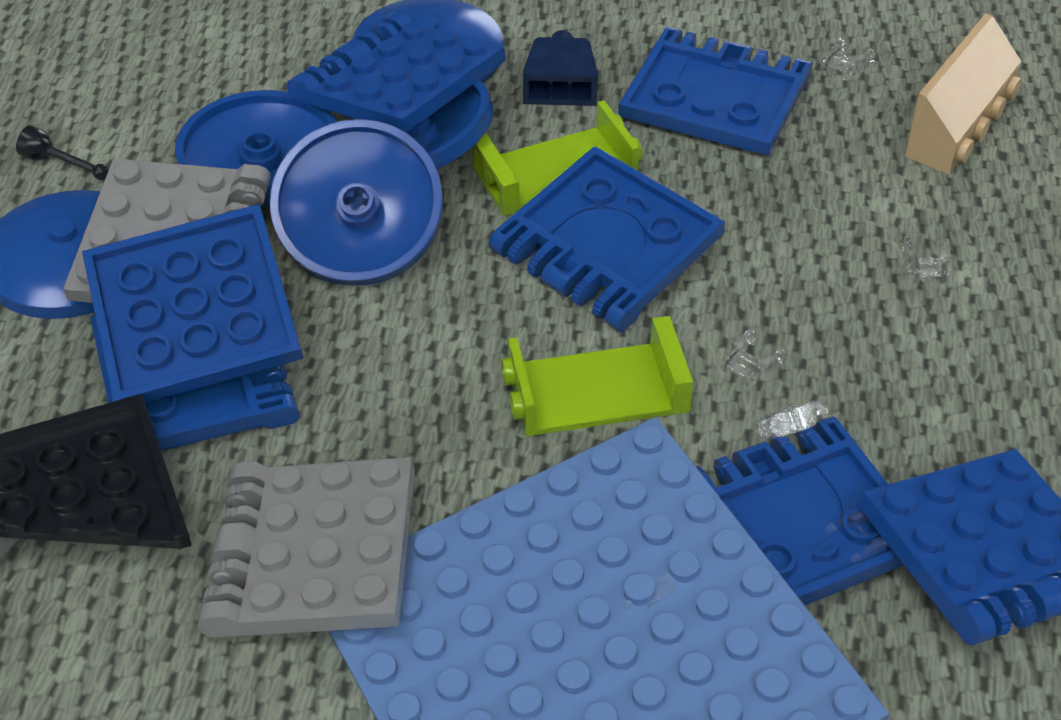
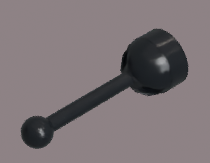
M28 125L20 132L17 138L16 151L25 158L42 160L52 155L92 172L93 176L98 180L106 179L109 171L106 165H94L53 148L50 136L42 129Z

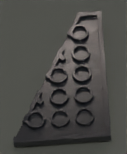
M142 394L0 434V537L174 549L192 546Z

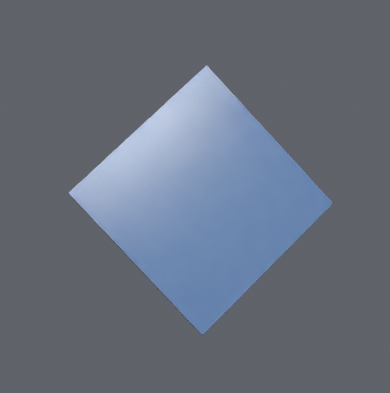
M657 417L409 535L399 626L328 631L376 720L889 719V713Z

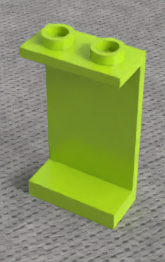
M605 100L597 102L595 128L502 154L499 153L487 133H485L471 148L472 168L503 216L514 214L594 146L637 171L639 170V161L642 160L643 152L639 140L630 135L624 127L621 116L615 114Z
M670 316L652 318L650 344L523 361L518 338L515 337L508 338V358H501L504 385H513L514 392L509 394L513 420H522L526 436L687 413L691 410L694 382Z

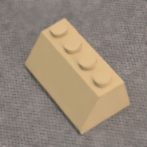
M984 14L918 94L905 157L950 174L958 162L965 163L968 160L975 140L981 142L984 139L991 120L997 121L1001 117L1007 99L1012 101L1015 99L1022 83V78L1017 77L1021 60L992 15Z

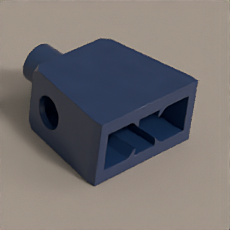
M565 30L556 31L552 37H538L534 39L523 70V104L597 106L598 71L590 41L586 38H573L572 34Z

